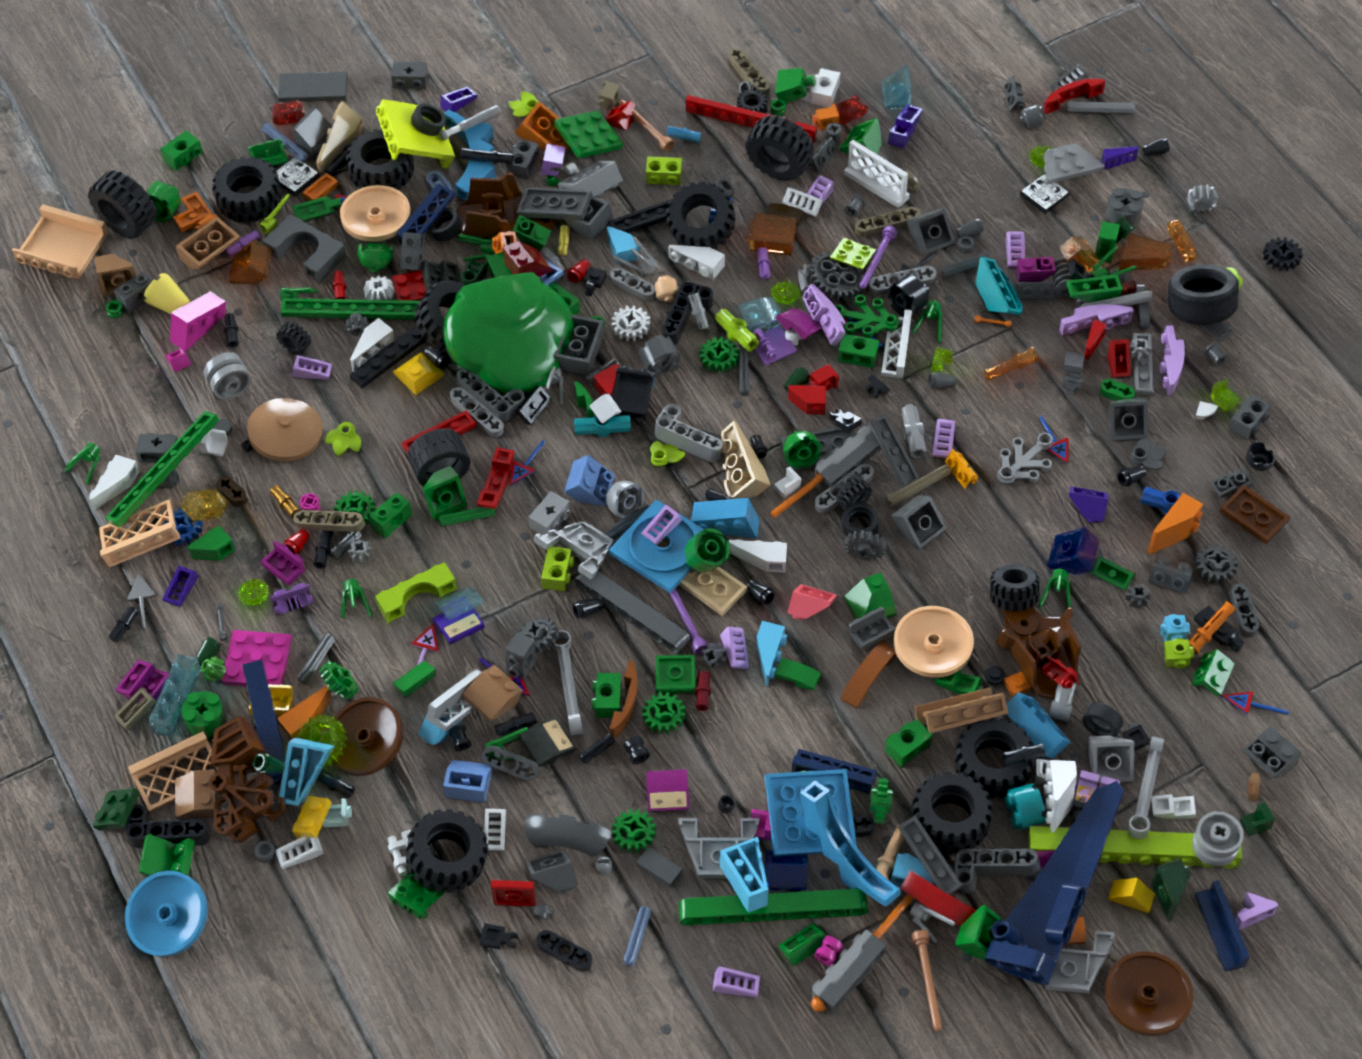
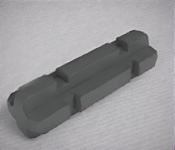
M361 531L346 534L337 543L338 546H334L330 550L331 555L336 559L339 558L342 552H345L351 546L350 544L355 542L354 540H358L362 536Z

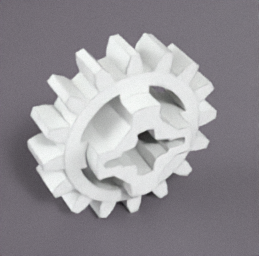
M634 305L632 309L626 306L625 310L619 308V313L614 312V317L611 318V327L614 330V335H619V339L626 337V341H629L630 338L636 341V337L642 339L643 334H648L650 317L647 316V311L642 312L641 307L637 310Z

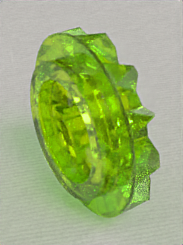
M1043 144L1042 147L1037 145L1030 153L1031 162L1036 166L1044 167V156L1041 158V155L1045 154L1046 150H1050L1051 146L1045 147Z
M785 279L781 283L777 281L771 290L773 300L780 304L794 303L800 294L797 284L794 285L792 281L786 282ZM783 289H787V296H785Z
M260 579L247 580L238 589V598L245 606L261 605L264 600L267 601L269 594L268 585ZM255 588L257 593L255 594L254 598H252L251 594Z

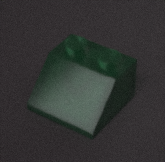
M1181 859L1157 866L1151 883L1168 922L1172 921L1190 878L1189 869L1183 865Z

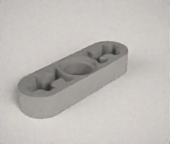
M617 267L611 270L610 281L612 284L644 301H650L655 298L653 284L623 268ZM636 282L637 285L631 287L628 285V283Z

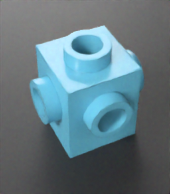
M1172 614L1165 616L1163 624H1160V634L1163 636L1164 641H1172L1175 638L1186 640L1187 634H1190V624L1186 622L1185 615Z

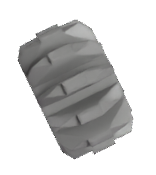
M1200 184L1199 187L1194 186L1193 189L1189 190L1187 203L1191 210H1196V212L1211 211L1213 207H1216L1218 195L1214 187H1209L1208 184L1205 186Z

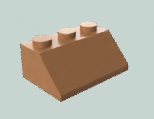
M216 217L179 243L176 248L179 259L190 269H196L205 265L241 238L220 218Z

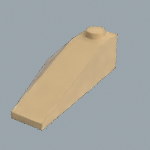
M340 102L332 119L335 122L332 129H328L327 143H323L316 164L319 174L324 173V168L343 152L346 145H350L357 136H362L365 131L362 118L344 102Z
M733 421L721 431L722 452L725 453L723 470L726 471L724 487L727 496L731 499L755 497L770 486V482L765 469L736 421Z

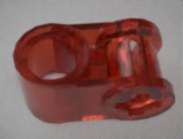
M857 95L839 102L836 108L839 114V124H848L857 118L863 117L868 112V106L863 104Z
M292 101L274 104L272 106L273 123L277 126L297 124L305 116V113L302 111V103Z

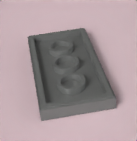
M347 71L282 73L279 77L278 101L346 100Z
M526 187L516 214L517 217L521 215L530 218L584 220L593 194L590 190Z
M836 427L810 432L816 436L822 446V450L820 451V459L808 468L815 467L821 459L826 460L829 454L835 448H841L849 437H855L854 429L847 432ZM787 437L780 438L782 451ZM786 461L787 467H791L794 471H795V470H800V469H806V468H804L803 466L798 467V469H797V468H793V467L790 466V465L788 464V462Z

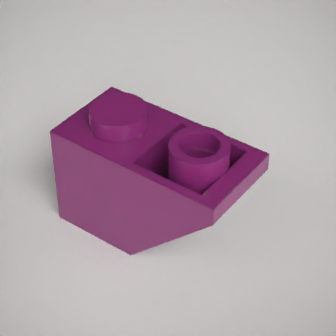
M1053 257L1022 258L1017 260V283L1042 282L1056 273Z

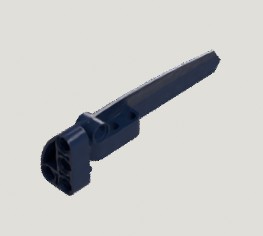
M1117 781L1094 790L1073 825L1025 895L1005 921L1000 920L993 925L992 934L994 939L991 941L984 959L987 963L1024 980L1042 985L1049 984L1063 944L1069 942L1123 797L1124 789Z

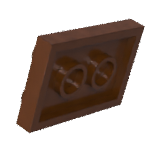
M1245 485L1219 511L1265 544L1290 520V516Z

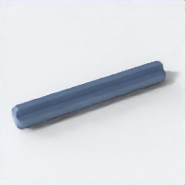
M263 124L262 131L273 140L281 138L284 148L301 162L307 161L308 154L271 124Z

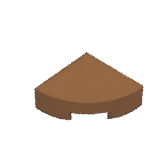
M1252 773L1247 783L1248 798L1250 801H1257L1260 777L1258 773Z

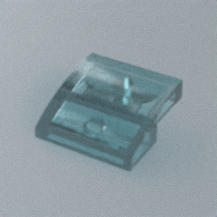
M773 297L758 298L738 305L751 333L757 328L761 329L768 326L769 330L781 325L775 318L781 314V311Z
M468 586L434 603L437 609L442 611L444 617L450 620L484 604V600L476 590Z

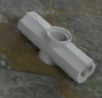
M908 404L901 408L903 435L908 443L910 457L920 459L927 453L924 441V425L920 422L917 406Z

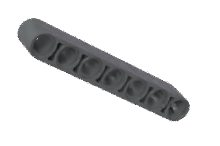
M597 571L592 580L582 573L574 579L578 588L594 599L600 598L605 607L672 653L678 654L690 641L691 638L685 630L599 571Z

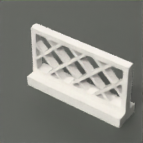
M852 140L849 146L848 167L844 170V175L899 208L909 199L910 194L906 192L908 173Z

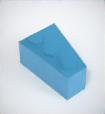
M749 498L694 502L691 521L704 530L707 528L716 529L723 535L757 538L760 519Z
M1017 693L1006 704L1008 717L1018 724L1019 728H1023L1027 732L1026 737L1029 736L1035 745L1040 743L1044 745L1041 749H1045L1046 755L1043 757L1054 759L1071 743L1033 697Z

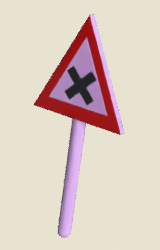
M433 624L411 643L413 646L423 648L418 664L423 662L426 650L439 652Z

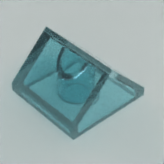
M905 65L881 82L884 107L886 109L905 108L907 104L911 105L912 86L909 67Z

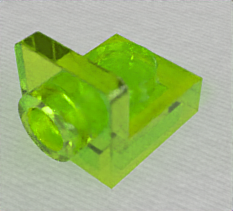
M936 348L931 373L943 370L944 363L952 364L954 351Z
M1227 379L1213 385L1210 397L1225 412L1240 402V398L1227 387L1229 382Z

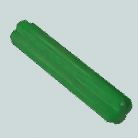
M478 507L439 516V522L441 526L491 517L495 515V509Z

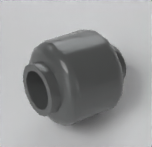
M1035 104L1021 111L1022 116L1019 117L1022 126H1026L1029 130L1043 125L1044 119H1046L1042 107H1038Z

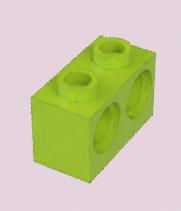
M647 156L646 184L681 185L682 158Z
M552 546L547 550L541 577L542 589L566 590V585L571 582L570 568H574L575 557H572L571 549Z

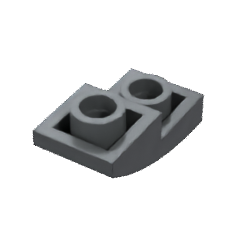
M1244 468L1230 475L1225 473L1210 482L1220 498L1235 494L1243 485L1248 488L1254 485L1253 480Z

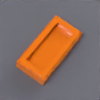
M326 173L303 191L302 196L308 201L325 197L339 186V181Z

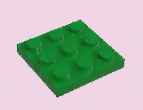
M599 110L559 118L554 121V126L578 159L619 150L623 147V142Z

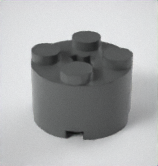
M1115 188L1108 199L1106 219L1115 223L1125 215V219L1131 226L1137 225L1140 222L1144 205L1141 192L1138 190Z
M664 335L654 337L645 343L646 347L643 350L641 347L638 350V356L645 369L653 373L655 378L659 377L664 371H674L678 368L677 363L680 360V355L669 336L668 338H665Z

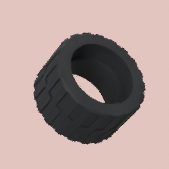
M435 429L421 435L410 445L407 452V457L416 479L423 487L434 472L451 466L461 479L467 473L471 464L470 457L460 435L452 429Z

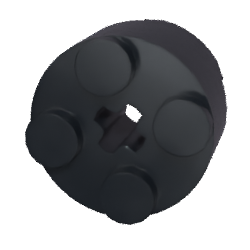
M909 274L888 288L887 297L888 299L891 298L893 310L904 317L905 310H912L913 315L927 305L930 290L914 274Z

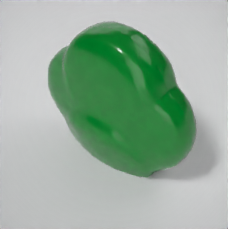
M520 273L463 286L456 294L454 304L450 307L445 317L443 335L446 348L457 365L479 376L500 395L504 396L513 389H520L525 397L529 396L537 386H541L544 389L551 369L554 366L556 369L560 367V362L554 357V353L558 349L559 341L564 335L563 345L559 354H563L568 348L573 336L574 322L571 318L572 313L568 304L558 292L543 283L534 273Z

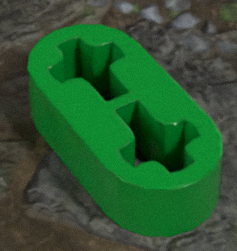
M1105 379L1101 382L1100 394L1106 398L1115 401L1134 399L1135 391L1129 385L1112 379Z

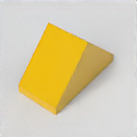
M1138 878L1114 880L1108 900L1149 914L1155 893Z

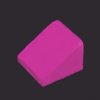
M178 349L165 356L175 372L191 365L187 353L183 349Z

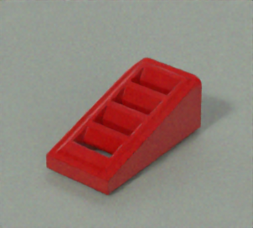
M1098 320L1092 322L1084 359L1086 360L1090 359L1105 337L1107 326Z

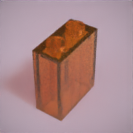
M755 213L754 220L750 221V230L752 232L748 233L747 236L750 251L757 252V249L765 247L768 249V253L792 256L797 230V218Z

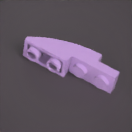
M811 284L802 298L813 320L820 322L830 345L837 346L846 333L843 328L846 322L828 297L814 284Z
M1111 304L1076 308L1073 316L1061 319L1059 331L1063 336L1083 329H1090L1094 320L1106 324L1107 330L1114 326L1131 322L1134 310L1132 307Z
M1173 325L1166 326L1164 333L1161 334V342L1165 344L1164 359L1160 363V373L1164 375L1163 388H1166L1167 395H1172L1176 389L1185 356L1184 340H1176Z

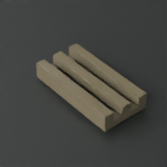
M141 687L114 717L129 731L156 703V700L147 693L146 689ZM143 696H145L137 705H135Z

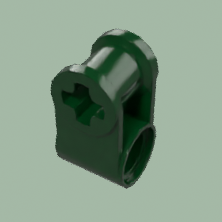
M1125 215L1115 222V224L1120 225L1116 244L1136 228L1129 224L1125 219Z
M469 259L461 275L464 286L482 281L486 277L488 264L477 263L473 259Z

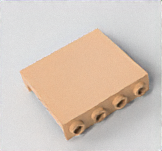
M42 204L39 209L42 217L20 250L12 249L15 260L21 264L31 265L38 269L41 268L69 278L79 279L108 235L106 224L100 220Z

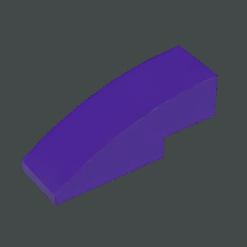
M909 104L905 106L896 118V123L889 133L888 144L901 148L906 146L921 117L922 108Z

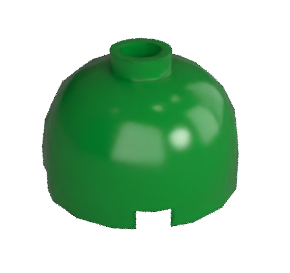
M367 243V247H362V244H359L358 259L364 267L369 268L370 272H380V269H385L392 262L394 248L391 246L390 249H387V245L379 243Z
M796 431L785 440L783 446L784 457L793 468L798 469L801 466L808 468L815 464L821 456V444L816 436L808 431Z

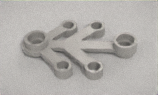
M1049 433L1039 434L1037 444L1025 455L1022 452L1024 440L1020 437L1014 438L1012 447L1015 449V463L1010 467L1011 451L1007 448L1001 449L999 457L1002 460V467L997 472V479L1003 484H1010L1015 479H1028L1031 483L1037 482L1039 480V472L1037 470H1030L1029 472L1017 471L1021 468H1041L1042 471H1050L1052 468L1051 460L1031 459L1041 450H1047L1052 446V436Z

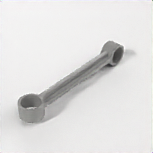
M559 630V633H557L558 639L565 638L568 642L564 645L555 643L552 645V648L558 654L570 735L583 734L569 653L572 646L571 635L565 630Z
M1154 736L1151 739L1136 812L1129 819L1127 828L1128 834L1135 839L1145 838L1150 828V821L1147 817L1164 739ZM1141 824L1145 827V829L1138 830L1135 829L1132 825Z

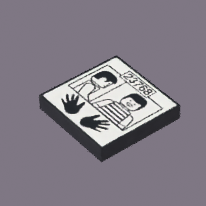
M296 157L290 159L277 170L280 186L294 196L298 195L320 177L318 171L305 162L299 161Z
M1045 173L1020 191V195L1044 214L1060 204L1070 194L1068 190L1057 182L1045 185Z

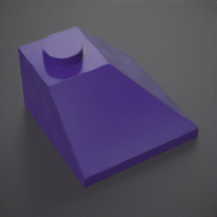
M1070 486L1069 497L1083 517L1092 523L1104 522L1108 493Z

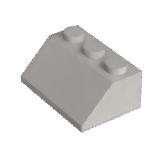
M599 160L558 183L560 189L590 190L593 197H599L604 194L605 190L616 188L623 179L614 161Z

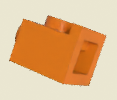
M831 104V107L818 109L816 114L812 115L813 124L817 125L819 131L826 130L827 125L831 123L839 124V114L835 104Z
M499 232V235L492 238V249L495 254L503 253V247L507 246L508 239H510V244L517 242L515 232Z

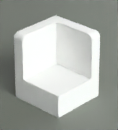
M610 394L602 395L589 405L601 423H605L612 416L621 413V410Z
M217 429L210 430L203 437L202 441L198 443L201 453L223 456L228 444L226 432Z
M788 467L786 469V477L775 483L774 489L784 500H787L801 489V478L791 467Z

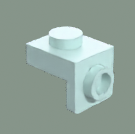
M342 799V804L331 805L322 824L323 828L348 826V818H352L351 805H347L346 799Z

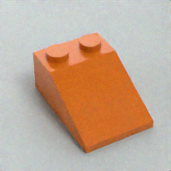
M541 102L536 104L515 131L523 140L538 143L539 148L546 151L547 144L566 147L565 152L569 148L567 142L554 126L555 119H559V117Z
M1183 493L1154 529L1147 553L1153 554L1187 539L1191 533H1195L1200 526L1198 522L1203 516V512H1201L1203 503Z

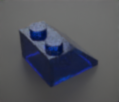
M1086 527L1055 535L1047 567L1055 570L1063 569L1074 575L1090 572L1100 540Z
M766 850L765 876L768 889L778 891L783 888L794 892L802 891V889L806 890L808 855L774 857L773 850Z

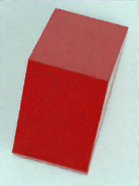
M1129 339L1110 341L1107 360L1112 377L1131 376Z
M615 364L594 376V388L601 396L610 394L612 397L617 375L616 368L619 365Z

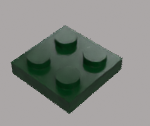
M135 788L109 791L104 797L101 809L95 816L92 827L97 830L123 828L140 792Z

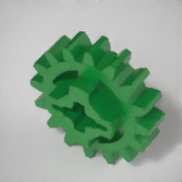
M713 337V341L707 339L706 344H702L701 349H699V361L702 362V366H708V371L715 369V373L718 370L724 373L726 368L731 370V365L736 366V361L739 358L738 348H735V343L730 344V339L724 341L723 337H720L719 340Z
M355 490L354 494L347 491V496L340 495L341 500H336L334 511L343 512L344 509V512L360 513L365 523L370 524L369 515L376 510L375 502L371 499L370 494L365 496V491L358 494L357 490Z
M331 661L326 662L320 668L321 678H323L324 683L327 684V688L331 692L341 695L342 698L346 697L348 700L358 692L357 683L347 668L344 669L341 665L339 666L336 662L332 663Z
M659 692L658 697L651 695V701H645V706L642 707V719L645 720L646 727L651 725L652 732L655 729H658V734H661L662 730L669 734L670 729L676 732L677 726L682 727V720H685V706H683L682 700L677 701V695L669 697V692H667L665 696H662V693Z
M879 778L878 787L872 788L870 812H875L874 823L884 824L885 814H891L893 790L888 789V779Z
M629 809L628 814L622 811L621 818L616 816L615 823H612L613 831L611 835L614 838V844L620 843V850L626 847L628 853L632 849L639 853V848L641 847L643 850H646V844L652 845V838H656V824H653V817L648 818L647 812L640 814V809H637L636 813Z

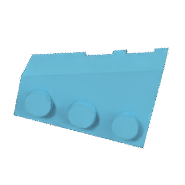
M294 738L288 742L279 797L285 798L286 804L299 806L305 801L334 745Z
M758 837L721 850L720 868L747 912L749 913L767 906L768 887Z

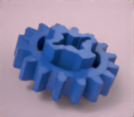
M178 507L176 512L173 510L176 529L180 534V539L174 541L175 545L178 546L182 542L183 546H186L187 541L192 543L193 538L198 539V533L203 532V522L200 514H196L195 509L189 511L188 507L184 510Z

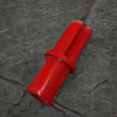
M336 270L333 273L334 284L332 285L335 299H346L345 290L347 287L344 283V274L342 271Z

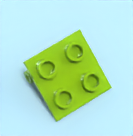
M843 238L830 258L863 270L867 264L871 263L876 249Z

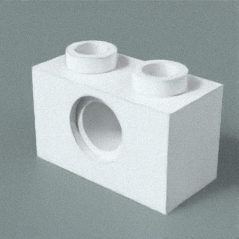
M820 69L819 74L815 75L816 85L810 88L811 104L831 107L840 84V72Z

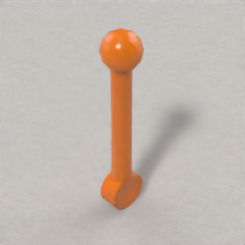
M979 315L974 317L975 323L988 322L1002 324L1006 327L1012 325L1010 320L985 319Z

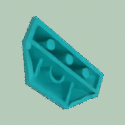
M981 257L976 286L986 304V308L991 312L1020 315L1023 305L1009 278L997 266L998 263L995 259Z

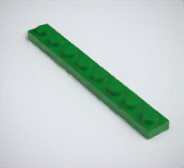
M282 298L281 317L349 318L354 313H360L363 317H367V319H415L416 308L420 301Z
M204 411L105 517L107 522L117 527L125 524L128 518L140 508V505L152 495L153 491L165 481V478L190 454V451L214 428L215 424L219 421L217 415Z

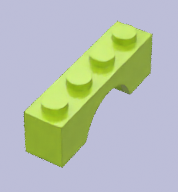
M445 562L434 565L431 569L418 573L411 579L402 581L388 590L381 591L375 596L377 607L387 623L405 615L406 603L414 595L432 593L442 597L457 589L456 580Z

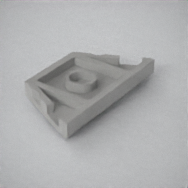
M1076 143L1046 150L1044 154V172H1046L1044 183L1047 185L1103 171L1105 166Z

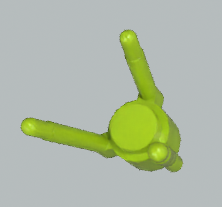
M289 194L259 224V227L265 234L269 235L278 225L273 217L290 197Z

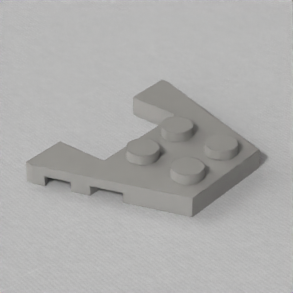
M585 521L564 526L563 530H549L545 535L536 534L533 542L545 550L560 542L579 554L586 561L579 565L578 571L591 580L603 563L614 541Z
M679 818V827L698 879L726 878L720 868V851L755 838L759 827V818H741V838H697V818Z
M1095 931L1093 951L1062 949L1048 985H1044L1045 990L1089 994L1114 942L1115 932Z

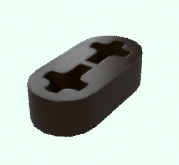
M222 477L217 481L218 492L232 505L239 507L247 502L245 490L232 478Z

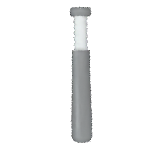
M495 105L458 123L457 126L448 130H441L439 132L442 140H447L450 135L465 131L497 117L502 113L501 108Z

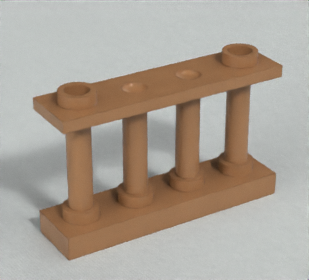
M991 687L914 706L916 719L922 725H927L929 733L1008 714L1005 695L1003 693L993 695Z

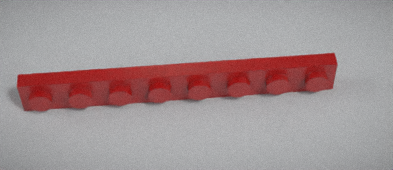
M687 95L685 99L686 112L751 128L755 126L759 119L772 116ZM794 121L796 125H800L803 128L804 132L806 131L809 134V138L815 143L817 139V126Z

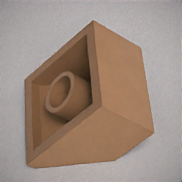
M114 254L94 257L97 276L104 296L115 294V289L136 276L133 264Z
M493 665L483 671L463 692L462 697L491 722L515 707L523 690L496 665Z
M215 769L196 770L175 779L176 819L214 817V802L217 799V792L210 788L209 780L215 774Z

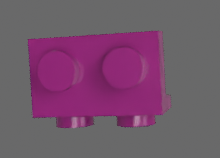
M274 541V549L260 562L264 568L289 586L305 572L304 561L298 554L294 555L290 552V549L285 544Z

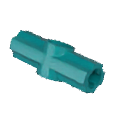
M596 415L591 418L574 419L575 435L596 434L599 437H606L610 433L631 431L630 415L612 416L605 423H601Z

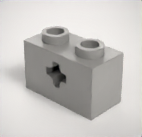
M550 491L528 517L529 528L541 535L547 534L549 530L554 529L557 531L562 521L566 520L571 513L569 501Z

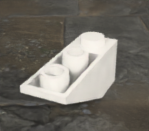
M668 246L669 258L672 261L678 262L688 269L694 270L712 280L715 279L725 266V254L710 247Z
M378 318L364 329L350 359L352 371H355L395 341L393 329Z
M115 455L113 460L108 463L107 470L99 478L96 488L91 491L89 496L94 510L132 485L139 473L135 460Z
M729 540L730 554L765 572H786L787 543L779 541L762 542L760 540Z

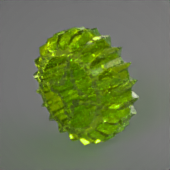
M316 714L315 719L309 717V722H303L304 727L298 729L299 735L294 736L299 739L334 745L323 769L326 764L332 766V760L338 761L337 756L339 754L344 755L341 751L342 748L347 747L344 743L347 740V736L344 735L346 731L342 723L337 721L336 718L325 714L323 716Z

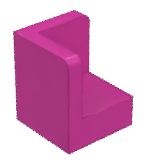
M752 809L751 818H759V827L755 838L758 837L759 839L772 841L769 812Z

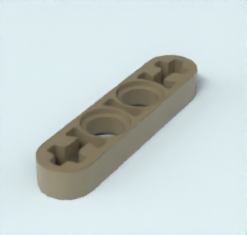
M739 48L731 49L729 51V62L745 81L753 84L754 92L757 89L758 93L762 91L763 95H767L770 91L768 80L743 50ZM742 65H747V66H749V67L746 68V69L741 68ZM752 75H755V76H757L758 78H756V79H751V78H749V77L752 76Z
M908 207L858 220L855 224V233L859 237H867L882 233L886 226H892L896 229L908 226L906 220L919 216L920 210L916 207ZM892 218H899L900 221H899V222H894V221H892L891 219H892ZM882 222L884 225L877 226L875 225V223Z
M300 510L293 518L297 527L305 530L358 532L365 526L362 515L357 512ZM319 518H325L323 522L316 523ZM336 519H342L339 524H334Z

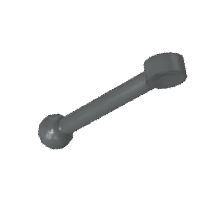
M217 604L216 610L219 615L221 631L219 638L224 641L227 639V634L224 631L223 605Z

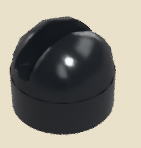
M723 795L719 799L718 809L722 813H730L735 806V800L729 795Z

